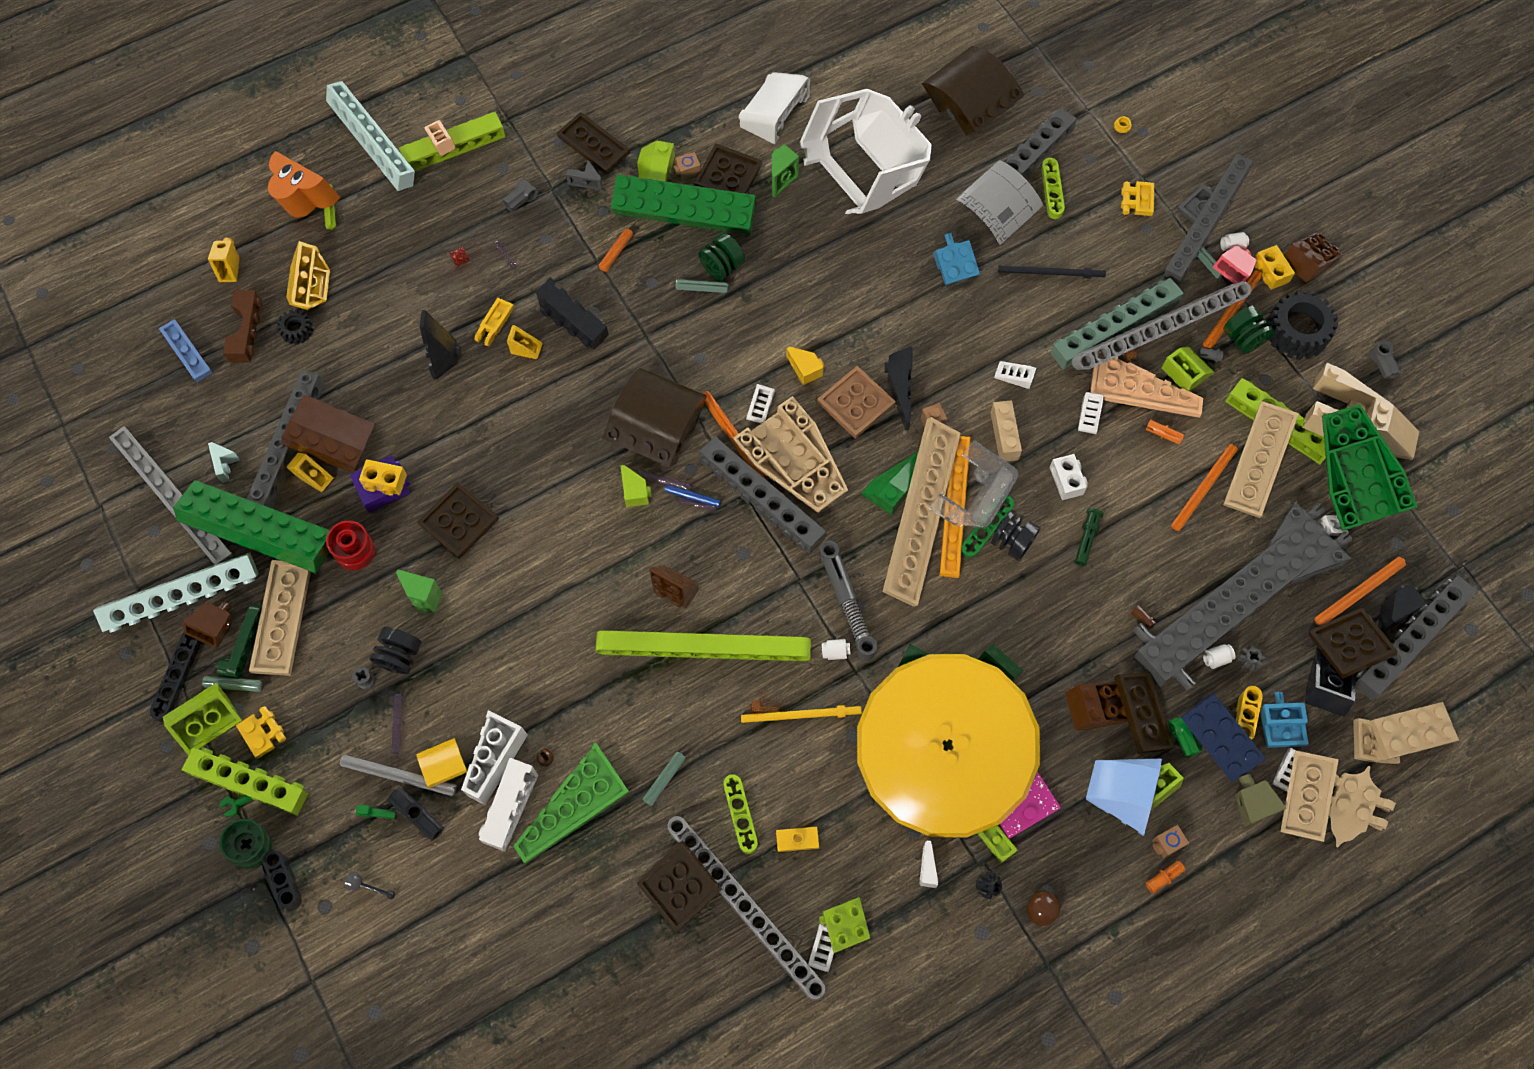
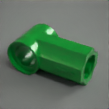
M1181 717L1168 721L1169 730L1173 737L1177 738L1185 758L1203 751L1198 739Z

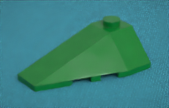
M919 451L874 478L861 495L892 516L907 497Z

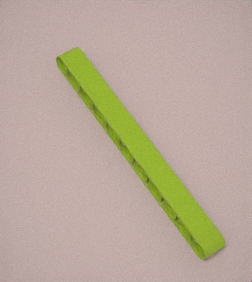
M598 631L595 652L602 655L808 661L811 659V639L786 636Z

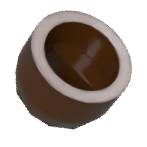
M548 749L540 750L537 754L539 764L542 766L552 764L554 760L552 752ZM545 753L549 760L545 761L541 754Z

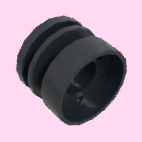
M1012 510L997 526L991 544L996 546L1002 540L999 549L1003 550L1007 545H1010L1008 555L1020 561L1032 545L1041 528L1031 521L1022 527L1023 516L1020 515L1016 521H1013L1017 513Z
M383 627L377 640L384 647L374 646L373 651L375 653L370 655L369 660L384 670L393 673L409 674L411 669L408 665H413L414 661L407 655H417L422 644L421 640L402 630Z

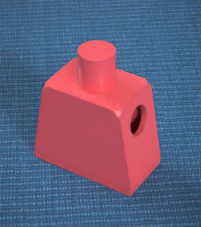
M1234 246L1225 252L1212 268L1232 283L1245 282L1252 273L1256 259L1251 256V252L1248 249Z

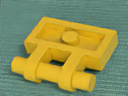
M1137 181L1135 187H1130V182H1124L1121 189V195L1123 196L1121 208L1123 209V214L1128 215L1130 209L1133 208L1135 209L1134 215L1152 216L1154 213V183ZM1134 195L1135 200H1130V196Z
M266 706L259 710L262 715L260 719L253 714L236 725L257 759L275 748L272 743L274 739H277L279 743L286 740L283 728L280 725L278 726L274 720L273 712L269 711ZM267 724L271 729L268 734L263 728Z

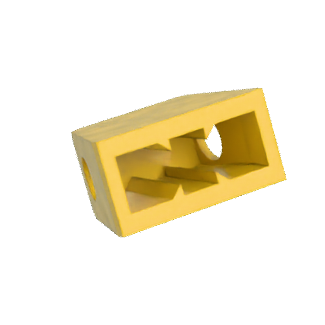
M224 238L223 241L213 242L208 260L218 281L237 282L239 255L234 246V240Z

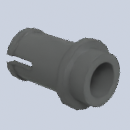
M1200 347L1198 356L1201 359L1213 360L1215 363L1222 361L1223 351L1219 348L1214 350Z

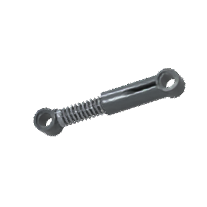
M825 541L820 547V560L824 564L840 607H843L845 615L849 619L851 631L855 635L854 638H856L855 643L858 657L865 661L871 660L876 655L877 642L867 632V626H865L864 620H862L863 617H861L862 614H859L861 611H859L858 604H856L858 598L839 553V546L834 541ZM830 550L834 552V554L826 555L825 552ZM864 645H868L872 648V650L866 652L862 649V647Z

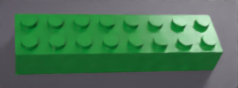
M617 174L611 210L615 215L751 235L757 201L756 196L751 194Z
M196 480L193 481L173 506L177 522L313 573L319 570L330 554L326 545V538L330 530Z

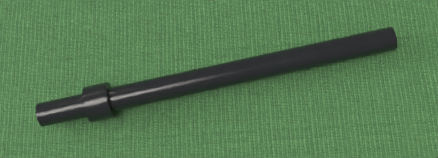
M998 265V272L1082 276L1086 279L1106 277V270H1092V268L1067 269Z

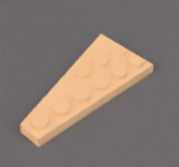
M1098 351L1097 355L1101 358V352ZM1118 356L1093 367L1090 393L1103 395L1104 401L1198 418L1202 414V397L1184 388L1179 389L1171 385V382L1167 380L1163 381L1156 378L1155 374L1130 362L1126 363L1118 359Z

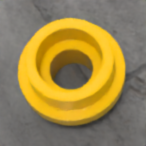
M1125 116L1119 117L1114 123V128L1119 133L1129 132L1132 126L1130 119Z

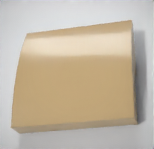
M1361 718L1353 720L1354 759L1388 764L1400 763V757L1384 759L1370 720Z

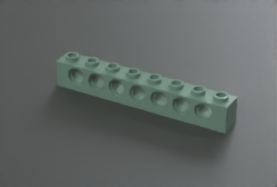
M1171 278L1165 281L1161 280L1153 288L1145 289L1136 298L1131 297L1122 306L1117 305L1108 314L1100 315L1096 321L1086 323L1082 329L1072 331L1064 339H1058L1053 343L1050 354L1064 370L1072 365V359L1076 354L1142 325L1178 304L1184 293Z

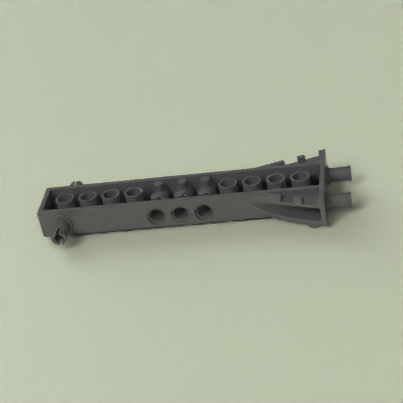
M1295 502L1287 511L1286 516L1264 552L1159 635L1153 636L1143 623L1133 629V633L1144 643L1143 647L1138 650L1133 658L1145 672L1151 673L1152 679L1159 687H1162L1170 679L1176 678L1186 691H1189L1197 683L1187 674L1185 667L1288 585L1311 578L1320 573H1326L1334 568L1343 567L1351 559L1342 549L1352 542L1351 535L1344 540L1349 533L1342 532L1341 535L1333 540L1314 521L1324 514V508L1322 507L1318 510L1321 505L1316 503L1305 512Z

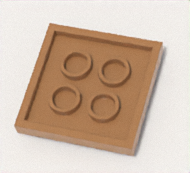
M858 366L817 399V403L855 439L895 406L896 403Z

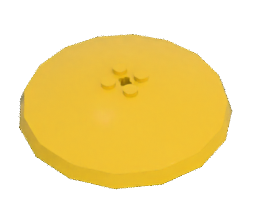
M928 654L895 668L871 692L857 726V763L871 797L897 823L929 837L967 838L1001 824L1027 798L1040 765L1039 725L1025 693L999 668L965 654ZM948 739L952 740L951 745L954 748L945 751L942 742L944 740L948 741Z

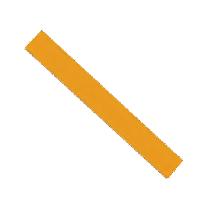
M966 436L959 437L947 486L939 575L944 577L959 578L970 450V437Z

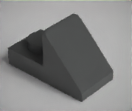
M589 161L587 162L585 172L577 169L567 170L568 185L602 190L601 177Z

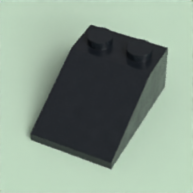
M1317 647L1306 687L1305 703L1345 717L1355 702L1356 673L1342 679Z

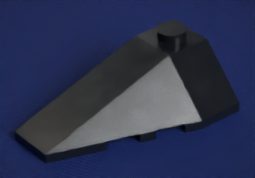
M422 310L419 327L423 344H426V358L431 360L428 367L432 378L438 379L457 364L458 357H461V346H458L456 339L426 310Z
M907 347L889 355L888 362L884 364V373H888L887 380L905 430H909L911 418V398L909 396H911L912 381L910 380L913 347Z

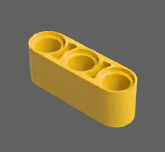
M1249 686L1240 694L1236 708V721L1251 740L1255 736L1262 702V692L1256 686ZM1247 694L1252 695L1254 701L1249 700ZM1243 712L1249 714L1250 720L1244 717Z

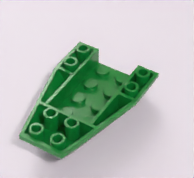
M1360 404L1322 416L1329 496L1342 531L1417 508L1405 470Z

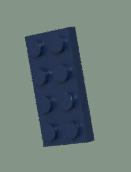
M1214 693L1180 716L1232 783L1266 759Z

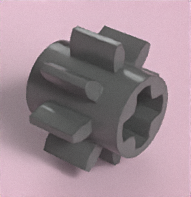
M1253 645L1248 650L1243 648L1240 651L1242 655L1238 658L1242 663V668H1249L1250 672L1255 667L1260 669L1263 666L1261 661L1265 659L1261 654L1262 649H1255Z

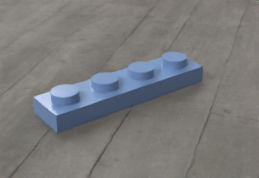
M175 319L159 328L197 383L212 374L208 365Z

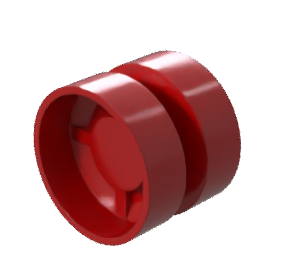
M340 522L333 526L327 535V548L343 568L359 570L366 567L373 560L375 544L365 528L358 522Z

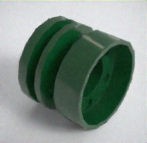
M721 233L712 241V244H707L705 248L698 252V257L703 267L717 281L724 280L726 276L732 273L731 270H736L745 263L742 249L726 233Z
M1250 306L1241 310L1229 319L1223 327V330L1230 339H1236L1234 345L1239 347L1238 349L1241 354H1247L1256 350L1274 334V329L1269 326L1268 321H1261L1263 315L1256 306Z
M245 818L228 824L222 831L219 839V846L223 856L243 869H253L262 865L265 853L273 848L269 833L255 821ZM250 843V849H247L246 845Z

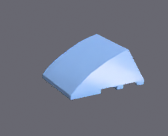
M1162 759L1095 760L1086 800L1106 813L1114 815L1122 823L1128 824L1144 836Z

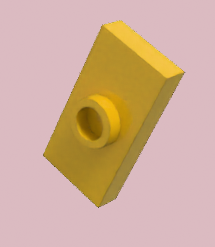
M817 827L776 830L778 852L819 849Z

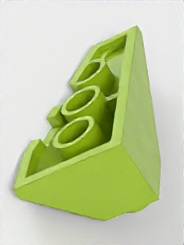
M655 141L641 148L637 162L639 178L668 182L675 158L674 143Z

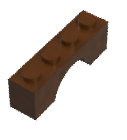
M234 290L231 307L238 316L243 317V323L235 334L225 337L223 355L228 362L251 363V357L254 355V340L257 339L256 327L260 321L259 308L262 307V299L255 290Z

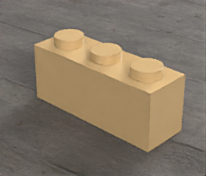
M1012 400L993 402L990 413L1000 462L1018 461L1022 449Z

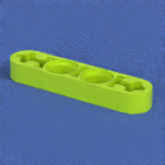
M1046 158L1043 161L1041 171L1047 213L1050 218L1059 219L1063 216L1065 209L1059 166L1056 159ZM1053 178L1056 180V183L1051 184L1047 179ZM1056 193L1059 197L1052 198L1049 194ZM1055 204H1057V205H1056V209H1057V211H1059V212H1056V211L1054 210V205H1055Z
M729 775L724 779L723 783L738 844L743 853L752 854L757 850L758 843L742 781L737 775ZM730 780H734L735 783L738 782L736 792H741L742 794L733 795L732 788L727 787L730 784ZM735 799H741L744 802V806L739 810L732 807V802ZM740 819H747L749 822L748 828L743 830L738 828V821ZM752 831V834H748L750 842L754 841V844L751 845V849H748L747 846L743 847L742 845L745 844L744 835L740 837L739 834H746Z

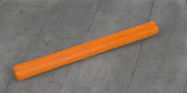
M1254 270L1246 280L1251 286V292L1261 279L1262 273L1258 270ZM1247 298L1228 306L1203 342V348L1212 349L1224 332V325L1238 312Z
M705 391L703 394L707 395L704 403L745 462L765 478L767 475L751 462L733 440L739 433L710 392Z
M1233 444L1228 445L1171 525L1172 529L1175 531L1182 529L1237 452V446Z
M1397 557L1314 618L1316 625L1320 626L1330 622L1406 566L1405 559Z

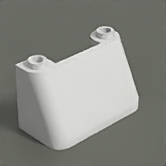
M777 72L769 74L765 83L745 110L740 112V127L776 144L779 139L777 132L783 129L787 116L798 102H806L809 98L810 78L804 75Z

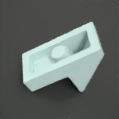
M213 442L208 443L216 476L222 483L230 481L228 474L231 471L228 464L239 461V457L229 449Z

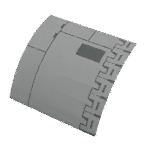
M1001 160L956 198V200L969 207L985 222L1000 245L1043 207L1041 199L1030 183L1014 168Z

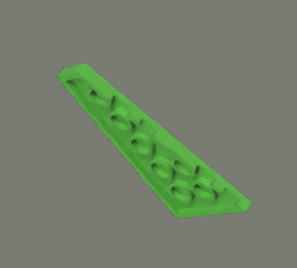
M596 742L591 747L589 753L579 762L580 764L573 773L567 777L552 796L546 807L540 811L539 816L531 826L525 830L514 844V848L524 864H527L629 794L628 789Z

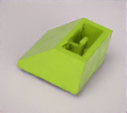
M1182 347L1166 358L1162 366L1166 374L1181 389L1184 388L1188 391L1193 390L1214 374L1190 347Z

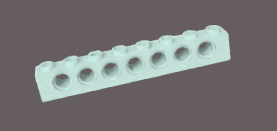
M343 81L327 85V103L397 191L413 187L415 171Z
M247 553L95 608L93 612L102 632L109 630L111 633L121 629L123 624L129 623V626L141 622L140 618L146 616L149 619L160 615L159 611L167 609L170 612L178 609L179 604L184 602L189 605L199 601L198 597L205 595L206 598L218 594L217 591L223 588L225 591L235 588L237 583L243 582L247 584L255 581L254 577L259 573L251 553ZM233 568L237 569L240 572V576L237 578L233 577L230 574V570ZM213 575L220 577L221 583L214 584L211 577ZM193 582L200 583L202 590H194L192 587ZM174 589H179L182 592V598L174 596ZM155 596H160L163 599L162 605L154 601ZM136 603H141L144 606L143 612L136 610ZM116 610L123 611L125 617L123 619L117 617Z

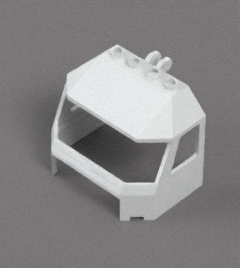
M869 89L817 102L800 140L801 149H804L806 157L803 158L804 166L820 162L858 206L847 210L845 214H862L878 209L917 185L930 161L932 144L915 126L919 123L921 115L919 113L913 114L915 110L913 106H908L902 112L890 97ZM860 98L854 111L834 120L842 102ZM850 120H853L856 142L882 170L878 173L867 197L830 155L827 134Z

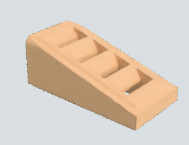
M440 120L424 127L439 155L442 156L455 149L451 137Z

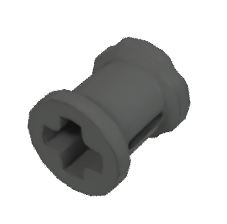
M366 667L354 670L352 674L353 680L361 689H370L374 685L375 677Z

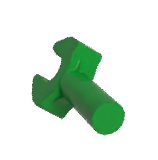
M246 795L238 799H232L227 796L221 801L219 807L224 808L231 804V810L223 815L225 817H235L239 814L240 806L253 799Z
M357 805L355 814L356 816L366 818L373 816L394 819L396 811Z

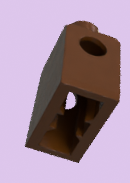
M224 601L217 607L209 603L203 604L183 621L184 634L217 649L231 627V614L229 613L231 606Z

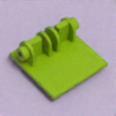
M860 897L825 910L822 916L819 917L820 923L822 925L825 924L827 927L833 953L870 939Z

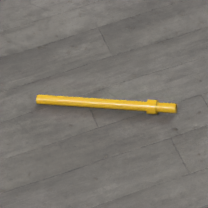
M840 705L837 708L745 714L741 715V723L828 716L842 718L846 717V715L862 714L861 706L845 707V705Z

